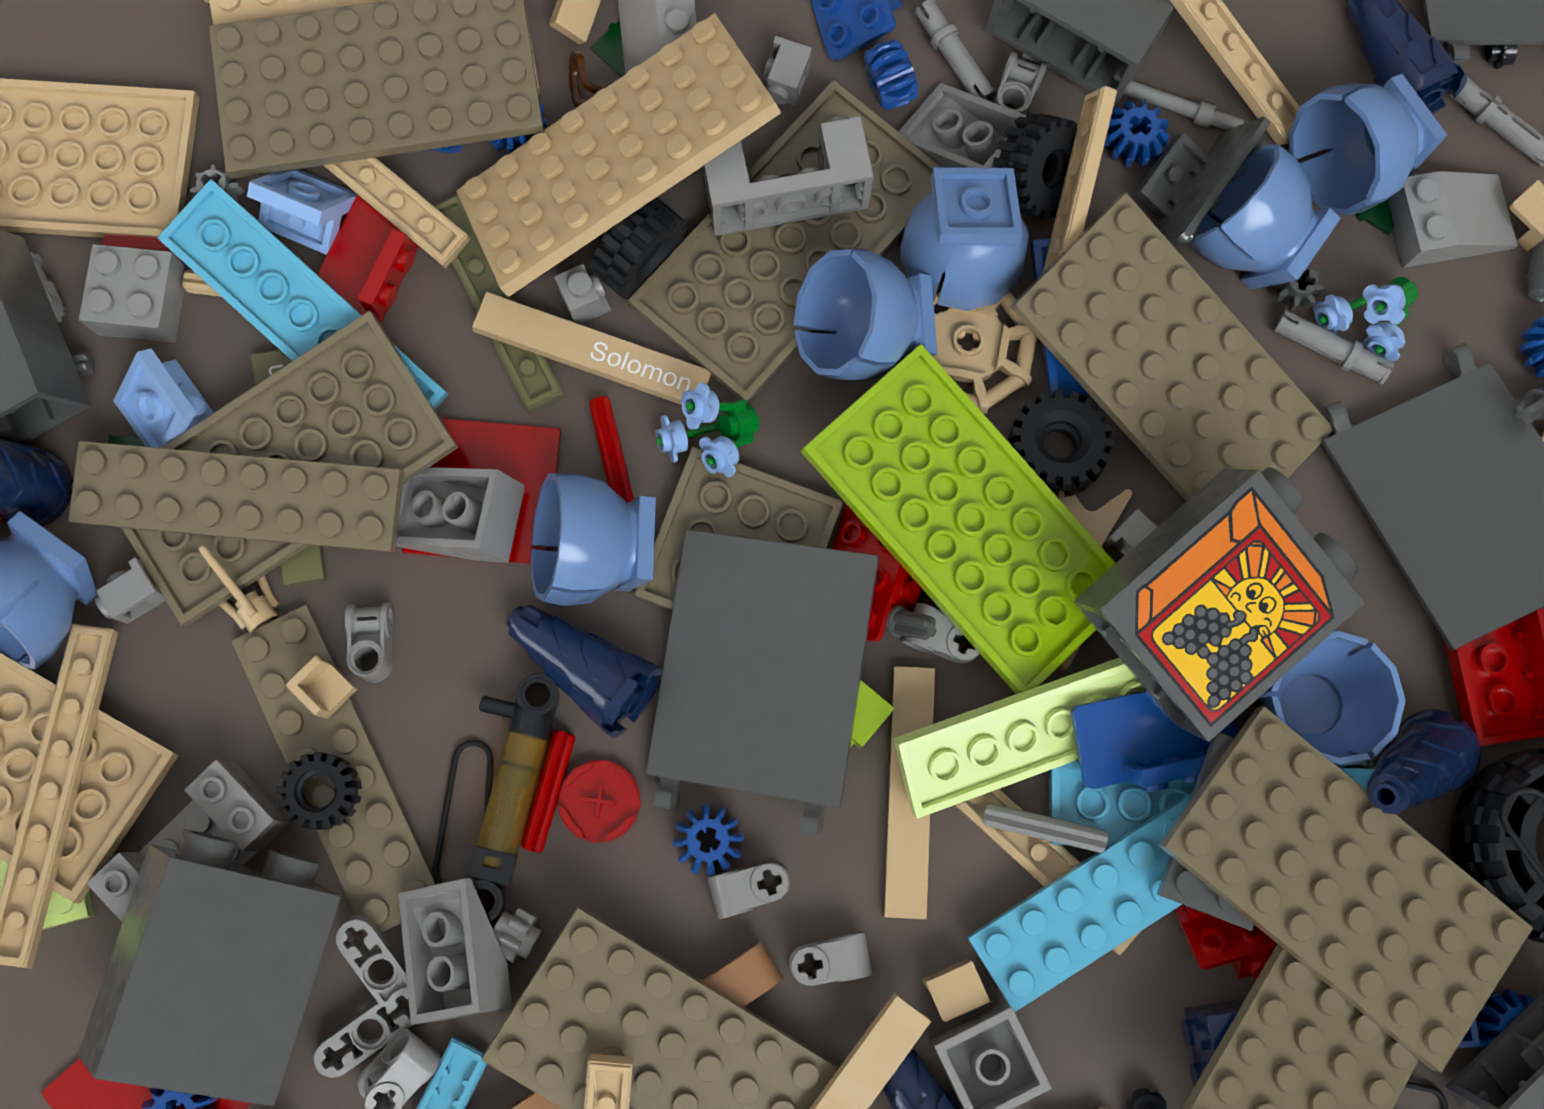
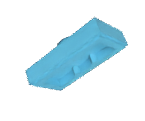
M455 1036L452 1037L416 1109H466L488 1065L481 1060L484 1051Z

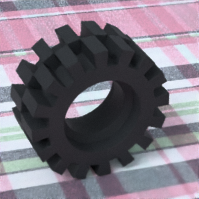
M314 752V754L306 753L301 755L299 761L293 760L287 766L291 769L288 773L282 772L279 778L284 780L283 786H277V794H282V800L278 801L281 809L287 811L284 815L288 820L295 821V825L301 828L328 830L333 829V826L344 824L347 816H353L356 812L353 807L355 803H360L361 796H358V789H362L361 781L356 779L358 775L356 769L350 767L347 760L332 754ZM323 774L333 781L335 795L332 801L325 807L315 808L305 798V787L311 778Z

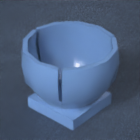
M1400 74L1391 77L1383 88L1377 84H1339L1327 88L1299 107L1289 131V153L1296 159L1322 150H1329L1325 154L1300 162V165L1309 177L1311 200L1322 210L1331 208L1335 213L1351 215L1362 213L1399 192L1403 188L1408 176H1411L1445 139L1447 133L1404 75Z
M1265 144L1246 157L1242 163L1244 169L1234 181L1227 184L1221 192V202L1209 213L1218 222L1206 214L1199 223L1201 227L1199 233L1188 243L1196 254L1216 267L1246 271L1240 280L1250 290L1297 281L1341 219L1331 208L1319 211L1313 210L1309 177L1298 160L1278 144Z
M933 167L931 175L932 191L913 208L906 221L900 247V261L908 278L919 273L931 275L934 302L939 283L945 272V279L938 301L940 306L968 311L997 304L1017 285L1023 275L1028 251L1029 233L1020 215L1014 168Z
M866 249L830 250L810 267L797 295L794 326L809 330L827 331L834 334L795 330L794 334L801 358L817 375L838 380L875 379L883 372L892 370L920 344L932 356L937 355L932 276L919 273L906 278L889 259Z
M548 473L538 496L534 513L531 545L558 548V552L531 550V579L535 597L543 602L562 606L589 604L612 589L614 591L629 592L652 581L656 497L639 496L627 503L602 480L576 473Z
M19 511L7 522L12 533L8 539L0 540V653L24 667L36 669L55 654L70 634L75 601L78 600L87 606L98 594L86 558Z
M1335 630L1259 697L1258 703L1260 707L1265 706L1337 767L1364 763L1372 759L1398 734L1406 699L1397 667L1375 643H1368V639Z

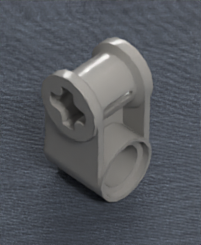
M1011 52L994 103L1006 107V104L1013 105L1017 109L1011 110L1026 115L1032 99L1036 97L1048 65L1042 63L1038 66L1019 59L1017 53Z
M382 602L379 607L357 608L356 604H347L345 610V629L347 634L346 660L348 667L354 674L367 682H381L389 676L393 667L392 637L394 634V613L392 604L390 602ZM369 653H378L377 665L372 670L363 671L362 661L364 657Z
M915 603L912 612L934 617L937 631L934 637H930L927 640L903 635L901 638L902 643L924 653L937 655L958 664L969 663L980 654L974 646L973 649H967L963 654L958 652L959 644L953 640L959 639L963 635L941 610L922 603Z
M765 863L745 870L740 868L706 878L718 920L753 910L757 906L775 902L786 894L790 886V876L787 870L777 863ZM766 870H771L773 876L780 875L782 878V883L776 886L777 893L771 894L768 888L761 889L759 881L765 878Z
M865 931L830 937L828 940L796 947L789 957L791 974L799 983L806 986H815L834 981H850L873 975ZM807 953L814 960H819V965L813 967V975L808 976L804 970L798 969V964L804 962V955Z
M402 1029L398 1031L388 1041L378 1056L362 1070L358 1077L357 1086L359 1093L364 1098L365 1109H401L418 1088L426 1083L436 1072L441 1059L440 1054L410 1030ZM389 1095H391V1097H392V1100H393L392 1103H391L390 1100H389V1097H388Z

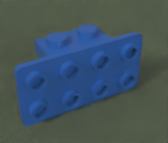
M811 0L827 55L834 61H839L892 32L896 27L893 11L904 5L902 0Z
M1147 690L1076 705L1071 710L1082 782L1086 787L1096 789L1128 782L1143 787V791L1154 792L1169 788L1168 782L1180 779L1184 783L1197 781L1211 740L1209 742L1178 728ZM1233 720L1221 733L1235 738L1237 736L1235 721Z

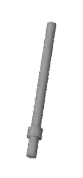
M1023 53L1021 59L1033 62L1038 65L1042 64L1037 60L1031 58L1030 56L1026 55L1025 53ZM1132 81L1124 94L1141 101L1146 99L1149 104L1194 119V124L1206 128L1212 125L1228 130L1244 123V119L1216 110V105L1201 101L1198 104Z

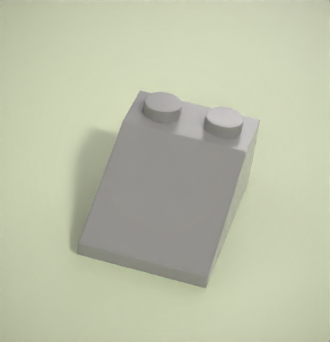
M940 83L899 130V133L943 168H998L993 166L994 157L999 158L1001 150L997 149L999 141H1006L1008 138L1004 133L1009 126L1016 127L1014 120L1020 116L1026 117V115Z
M1437 171L1408 176L1403 188L1387 199L1394 223L1393 234L1402 268L1510 250L1518 246L1498 174Z
M429 467L403 484L396 547L474 561L508 563L525 485L496 469Z
M463 878L398 893L411 1025L450 1020L512 1008L508 964L471 878Z

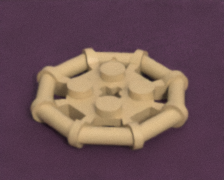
M944 281L939 283L936 299L933 302L934 305L939 301ZM1011 291L994 305L968 311L949 308L943 313L942 311L938 314L934 313L937 355L933 357L954 381L972 384L973 394H965L983 414H987L989 408L1021 387H1028L1032 381L1030 373L1037 336L1010 308L1017 300ZM1000 305L1016 326L1008 328L1005 323L1003 325L1000 322L996 312ZM966 333L972 334L973 341L979 343V347H973L970 351L963 350L962 345L958 344L957 339H963ZM1012 340L1020 341L1016 363L1006 359L1009 341ZM1000 370L1008 377L986 391L983 380L989 379L993 373Z

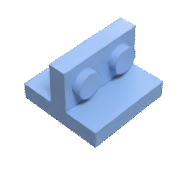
M300 169L269 173L249 181L247 197L261 202L258 221L270 232L326 255L339 231L342 215L349 212L357 196L355 192Z
M151 348L136 353L113 400L145 447L161 448L214 413L177 360L161 363Z

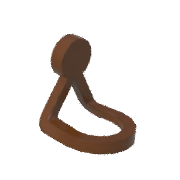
M572 51L569 60V88L573 105L576 108L593 97L580 98L577 70L580 83L586 91L596 94L599 90L603 89L587 81L585 61L581 51Z

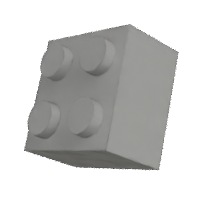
M92 244L79 321L98 336L176 343L185 291L182 286L184 272L188 268L172 252Z
M1005 1002L929 1040L962 1109H1014L1052 1089L1013 1008Z

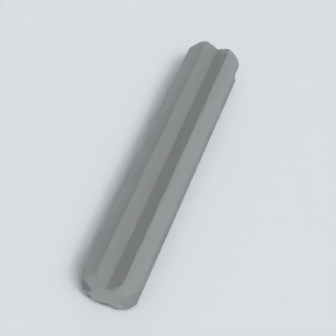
M993 803L986 804L982 822L985 826L1098 853H1103L1107 846L1108 832L1103 829Z

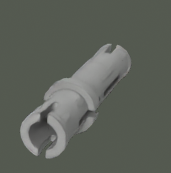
M935 0L924 1L922 6L925 9L922 11L918 6L914 11V15L932 38L930 44L934 50H940L969 94L988 100L986 96L993 98L997 91L991 86L958 37L960 31L956 25L948 22Z
M1467 76L1466 85L1454 100L1476 116L1474 120L1480 125L1485 123L1515 148L1527 155L1539 167H1542L1544 165V136L1501 103L1503 101L1502 98L1498 95L1493 97Z
M1287 309L1281 315L1277 322L1278 325L1275 326L1273 331L1341 364L1340 369L1347 372L1351 369L1380 385L1385 383L1392 372L1390 369L1395 365V362L1363 348V343L1357 340L1352 343L1299 317Z

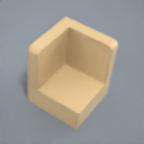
M1539 180L1532 184L1509 206L1510 210L1529 228L1517 240L1527 252L1544 239V185Z
M318 655L313 657L285 685L314 715L326 719L358 690L329 660Z
M969 959L960 961L922 979L944 1022L990 1002L975 965Z

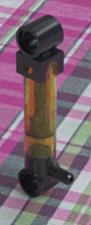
M534 673L526 676L517 688L515 703L483 696L479 704L481 712L511 719L477 845L474 846L467 871V876L476 878V881L473 882L476 891L478 889H487L494 896V906L490 912L486 913L489 921L496 919L502 913L506 904V895L501 884L511 885L518 860V851L555 712L560 700L556 683L544 674ZM537 685H543L550 691L548 702L540 707H534L527 701L529 690Z

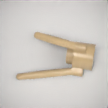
M204 545L199 546L198 550L237 600L235 603L236 608L227 600L220 604L219 607L235 620L242 631L247 629L251 634L254 632V629L277 619L278 614L274 609L280 603L272 594L265 575L257 580L263 595L259 596L256 591L244 595L208 548Z

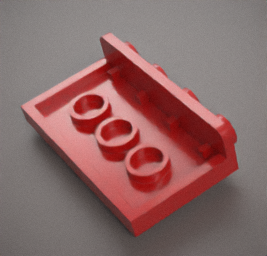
M1544 608L1453 651L1449 649L1444 641L1462 721L1465 720L1475 732L1480 746L1544 736Z

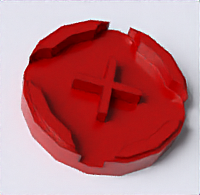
M590 760L575 767L563 780L560 788L558 810L565 827L577 838L592 843L611 842L625 835L636 823L641 809V793L634 776L622 765L608 760Z

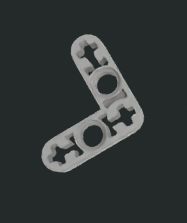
M352 915L341 923L336 934V945L375 998V1001L330 1032L319 1042L314 1054V1065L319 1073L329 1078L344 1075L386 1045L398 1031L412 1026L410 1011L406 1008L394 1015L393 1022L397 1025H391L387 1014L398 1007L399 996L403 995L404 998L409 999L406 968L401 958L375 923L364 915ZM350 927H353L356 931L366 930L367 933L363 941L369 950L375 944L379 946V949L372 951L363 962L360 961L359 957L363 956L365 950L357 941L349 943L346 940L350 933ZM378 959L389 961L394 968V974L385 981L374 979L369 972V966ZM385 1007L387 1014L380 1008ZM366 1019H375L381 1023L383 1033L377 1039L367 1040L360 1035L358 1031L359 1024ZM348 1032L353 1045L344 1051L341 1059L342 1063L339 1064L335 1059L327 1062L325 1058L328 1053V1047L337 1051L345 1046L349 1038L345 1033Z

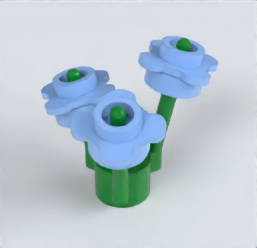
M1396 277L1386 285L1376 286L1371 284L1367 286L1363 291V296L1347 302L1341 296L1330 294L1325 297L1324 302L1316 301L1313 304L1315 320L1318 326L1337 334L1338 330L1345 331L1349 328V324L1353 320L1352 310L1367 303L1364 317L1369 323L1376 324L1378 321H1390L1391 323L1380 322L1376 325L1368 326L1366 329L1368 337L1362 341L1364 344L1363 348L1394 362L1400 357L1399 348H1403L1405 345V336L1399 326L1410 315L1408 307L1417 300L1418 290L1415 284L1408 278Z
M698 383L696 389L684 391L681 399L682 411L685 417H687L686 424L689 429L685 430L680 420L669 422L667 415H662L660 418L661 428L655 432L656 443L662 453L668 452L669 458L673 463L678 461L677 453L688 450V438L719 431L722 436L717 437L713 441L709 437L700 439L699 446L703 450L702 462L711 474L720 472L726 477H732L736 473L734 465L739 460L737 449L743 445L753 443V435L759 430L758 414L752 405L746 404L744 399L734 402H719L715 392L709 390L706 383ZM719 411H723L722 415L718 417L717 422L710 423L716 419ZM700 423H710L703 426H699Z

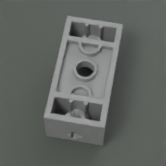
M836 116L820 124L818 147L820 170L818 168H806L799 171L796 175L781 178L778 175H767L759 178L756 182L750 183L741 141L702 166L714 236L868 209L874 176L861 117Z
M216 759L184 789L193 800L139 852H119L86 884L123 923L149 844L178 850L184 829L199 831L238 843L231 863L248 866L293 821L285 817V812L238 763Z

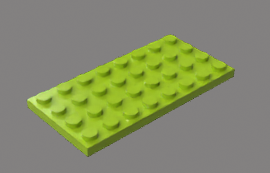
M922 344L916 347L800 451L1015 694L1038 687L1096 630L1073 601L1116 563Z

